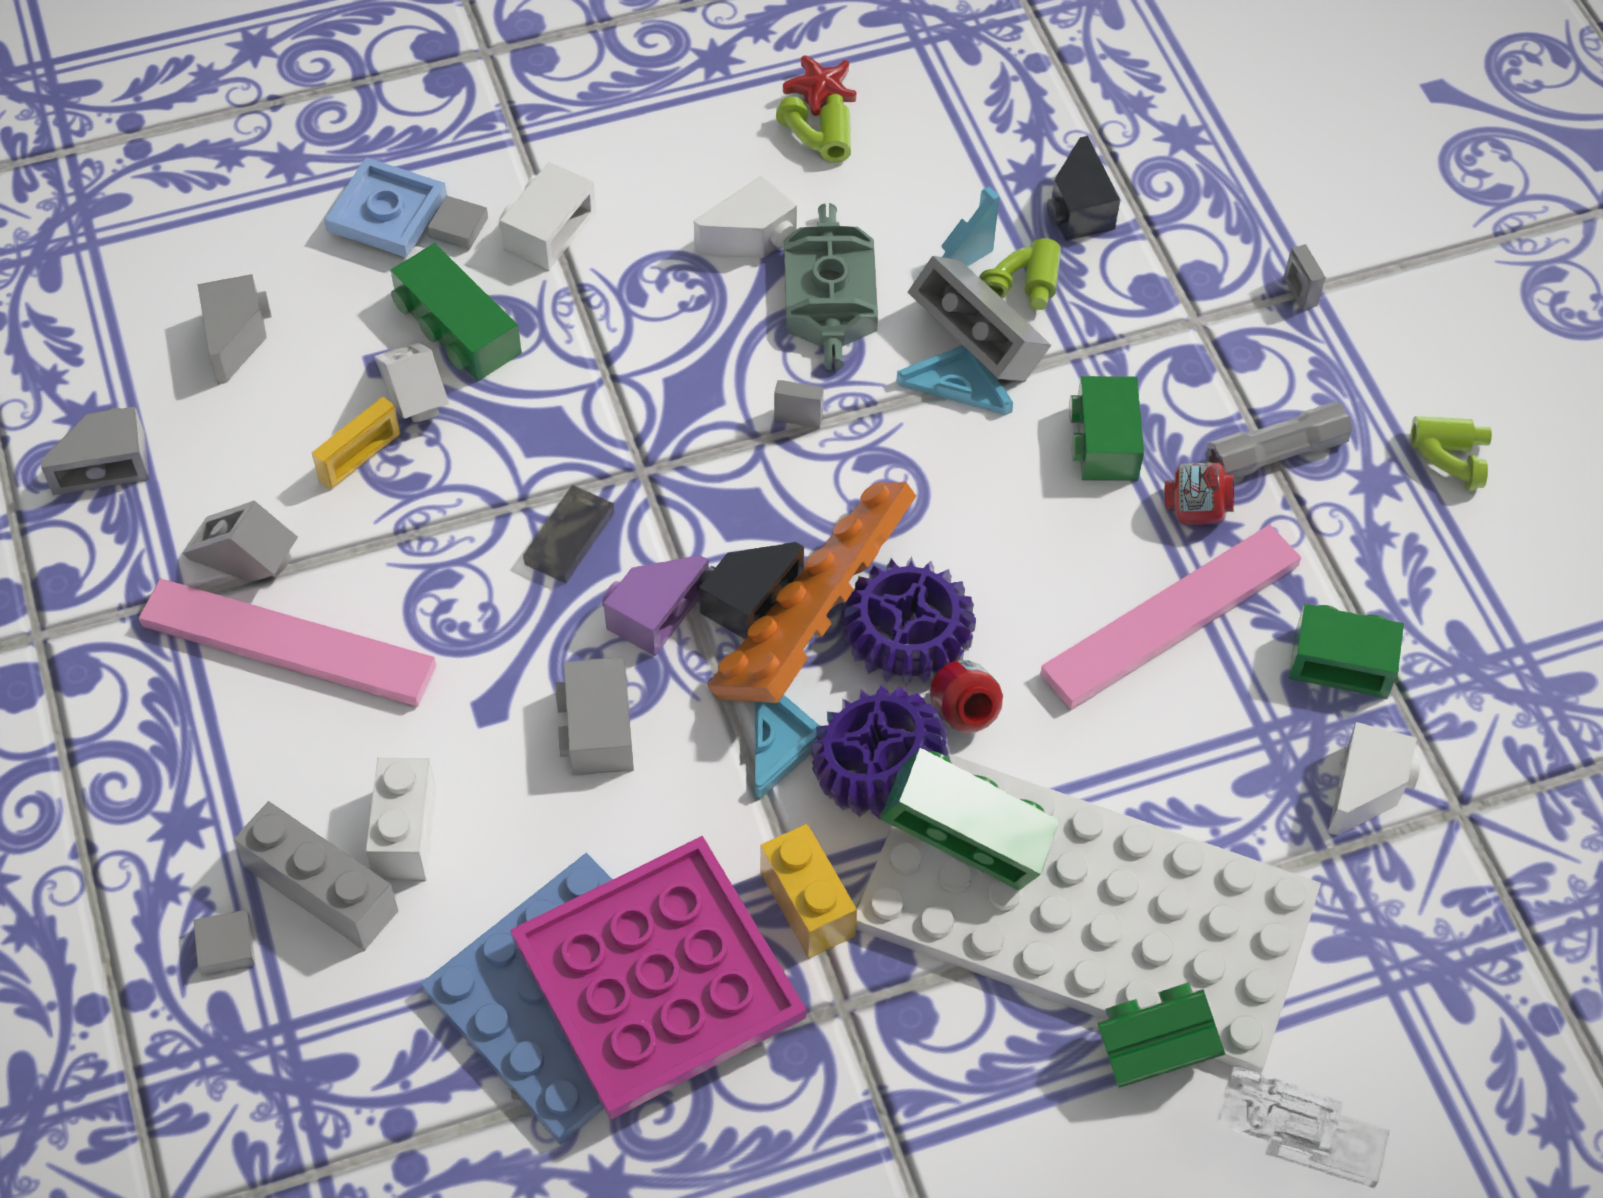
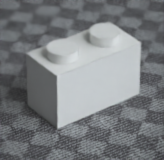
M548 161L538 175H533L528 180L524 192L515 203L508 205L501 214L499 227L502 233L504 250L546 270H550L597 211L594 181Z
M377 757L366 854L371 870L385 880H427L437 788L430 758Z

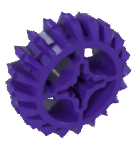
M912 556L907 561L906 566L899 567L891 558L887 564V571H883L873 565L869 571V578L858 577V580L855 582L854 591L845 602V611L842 612L844 641L846 646H852L854 661L865 660V668L868 674L882 669V677L886 683L894 675L902 676V681L907 686L911 682L912 676H919L927 685L929 680H931L932 671L937 673L946 664L956 660H963L964 652L969 651V648L972 646V632L976 628V617H974L975 614L973 613L974 603L972 597L965 596L963 581L951 583L952 575L949 569L938 574L935 573L931 560L924 568L916 567ZM878 631L885 633L892 640H889L888 638L884 637Z
M880 685L876 694L869 696L861 689L859 699L852 703L842 698V710L839 713L827 711V722L829 725L816 727V738L818 741L811 744V755L814 758L812 770L817 780L820 781L819 785L823 793L829 799H833L834 803L842 811L851 808L852 812L860 818L870 809L871 813L880 820L901 765L919 748L925 751L938 752L950 759V748L947 744L948 732L944 723L940 722L941 718L936 708L932 707L931 703L926 704L925 699L918 692L909 696L908 692L901 686L889 694V691ZM848 770H856L857 773H853Z

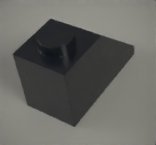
M1088 135L1078 139L1054 179L1052 198L1047 200L1049 219L1053 225L1059 226L1065 241L1116 228L1121 199Z
M797 542L728 552L716 567H708L698 582L700 614L741 638L746 639L750 626L768 613L777 602L776 597L786 585L792 583L804 570V546Z

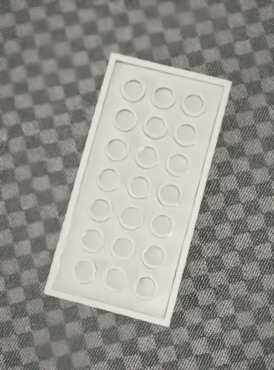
M949 754L952 765L972 775L991 779L997 784L999 789L1018 799H1026L1039 804L1045 813L1060 820L1041 875L1021 890H1017L892 826L857 908L856 930L1104 1020L1108 1019L1105 1010L1108 1007L1137 999L1140 1009L1161 1002L1158 994L1159 991L1190 982L1193 992L1204 989L1226 1054L1213 1059L1261 1076L1321 882Z

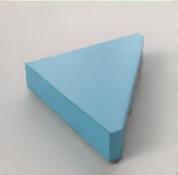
M990 186L982 189L979 207L969 221L966 222L962 218L941 245V248L945 251L942 257L961 260L968 267L993 252L1000 196Z
M963 345L897 371L896 381L899 386L1005 415L1013 411L1014 402L997 377Z
M785 695L782 696L778 703L755 702V795L760 799L811 755V744L818 741L816 738V727L820 725Z

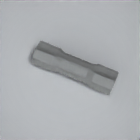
M1331 402L1303 411L1298 417L1249 433L1238 432L1207 442L1206 461L1207 463L1221 464L1226 474H1233L1234 479L1254 473L1262 466L1308 451L1319 452L1349 442L1350 433L1353 432L1350 416L1345 412L1342 403Z

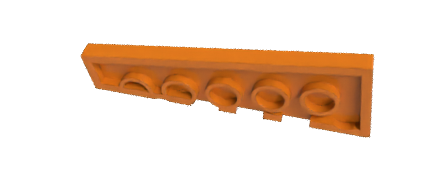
M877 482L864 490L860 496V503L850 515L841 519L834 526V534L824 546L807 558L804 570L792 583L786 585L776 597L777 602L768 613L750 626L747 638L737 650L727 655L718 666L719 671L707 684L717 699L779 702L808 659L803 649L813 635L815 638L823 637L831 625V621L826 616L830 609L838 603H845L854 590L849 583L853 575L869 568L879 553L881 546L890 537L916 498V494L907 482Z

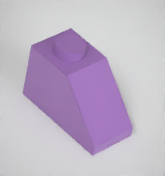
M697 555L632 567L620 582L615 581L609 586L603 597L602 606L604 607L606 629L656 656L700 599L697 586L702 574L709 567V559Z

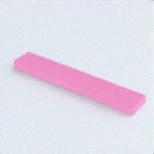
M1269 524L1041 666L1040 675L1068 708L1072 710L1299 567L1302 557Z
M162 578L159 579L139 616L142 627L416 707H418L437 666L435 657Z

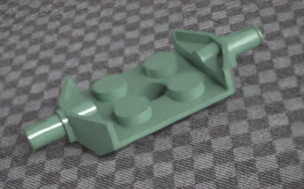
M823 203L818 207L819 222H817V226L799 227L784 240L786 332L816 345L823 346L824 367L832 371V356H834L836 371L844 366L842 346L877 331L878 306L874 239L858 226H840L836 220L837 207L829 203V217H827L826 203ZM832 270L840 273L842 276L835 280H827L822 278L820 274L824 271Z

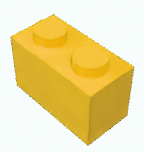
M808 823L760 845V873L808 959L855 937L857 908Z

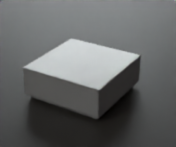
M446 195L428 225L429 237L471 249L488 219L487 207Z
M1306 244L1293 247L1289 254L1283 279L1303 310L1316 307L1319 303L1326 276Z
M777 380L774 391V421L820 428L823 417L824 387Z
M247 909L193 920L197 963L201 975L255 965L251 920Z

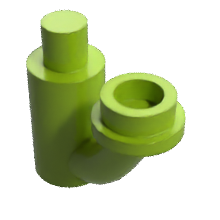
M832 94L827 97L826 105L820 110V132L814 130L806 123L808 109L803 100L798 97H786L780 101L776 109L777 121L783 126L790 127L805 145L821 152V156L830 162H842L849 158L851 155L850 110L844 105L841 95Z
M1037 239L1031 243L1030 247H1024L1010 253L994 269L983 271L979 278L996 294L1004 298L1012 288L1013 279L1011 275L1018 269L1027 267L1024 291L1030 297L1029 305L1035 310H1043L1048 305V299H1051L1056 294L1061 247L1052 239Z
M1413 417L1410 430L1412 449H1419L1424 458L1432 465L1463 480L1467 491H1475L1476 488H1484L1486 486L1488 478L1487 460L1478 459L1476 455H1469L1467 461L1464 462L1447 451L1470 452L1473 445L1489 446L1492 439L1491 427L1474 426L1473 419Z

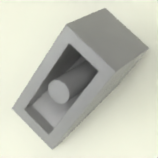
M253 274L197 284L209 357L218 384L228 382L267 338L264 319L272 318L270 304L266 291L257 292Z
M135 406L111 408L102 412L86 414L41 459V469L53 495L149 480L146 436Z
M253 500L207 516L182 554L191 561L252 582L269 576L275 577L279 575L291 560L292 556L289 551L298 536Z

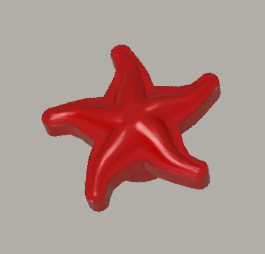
M803 55L801 57V66L806 70L805 75L788 80L782 85L783 94L799 93L804 95V100L809 105L813 116L820 115V108L826 105V99L829 95H841L843 102H855L857 98L855 90L847 89L842 84L849 72V61L843 60L838 66L823 68L814 59Z

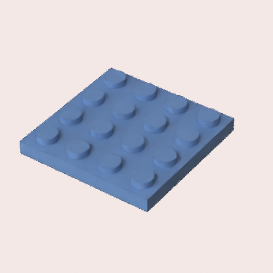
M587 852L420 983L423 993L508 1088L515 1090L519 1100L560 1145L604 1108L512 940L510 930L613 880Z

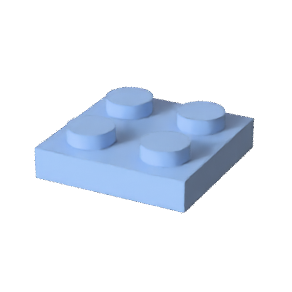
M366 157L325 217L326 230L407 258L446 197V185L444 182Z

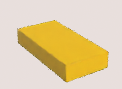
M384 396L311 452L318 480L328 489L334 488L400 435L395 406Z

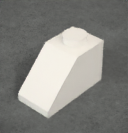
M761 175L693 220L694 249L700 255L764 258L777 248H783L784 240L797 230V205Z
M416 342L374 356L396 411L401 417L407 418L411 416L413 422L427 420L440 414L438 407L449 404L430 348Z
M1358 722L1355 723L1345 748L1327 833L1338 836L1396 807L1405 788L1414 790L1422 760L1413 758L1417 738Z

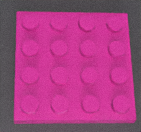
M703 835L510 930L512 940L610 1120L807 1017V1009Z

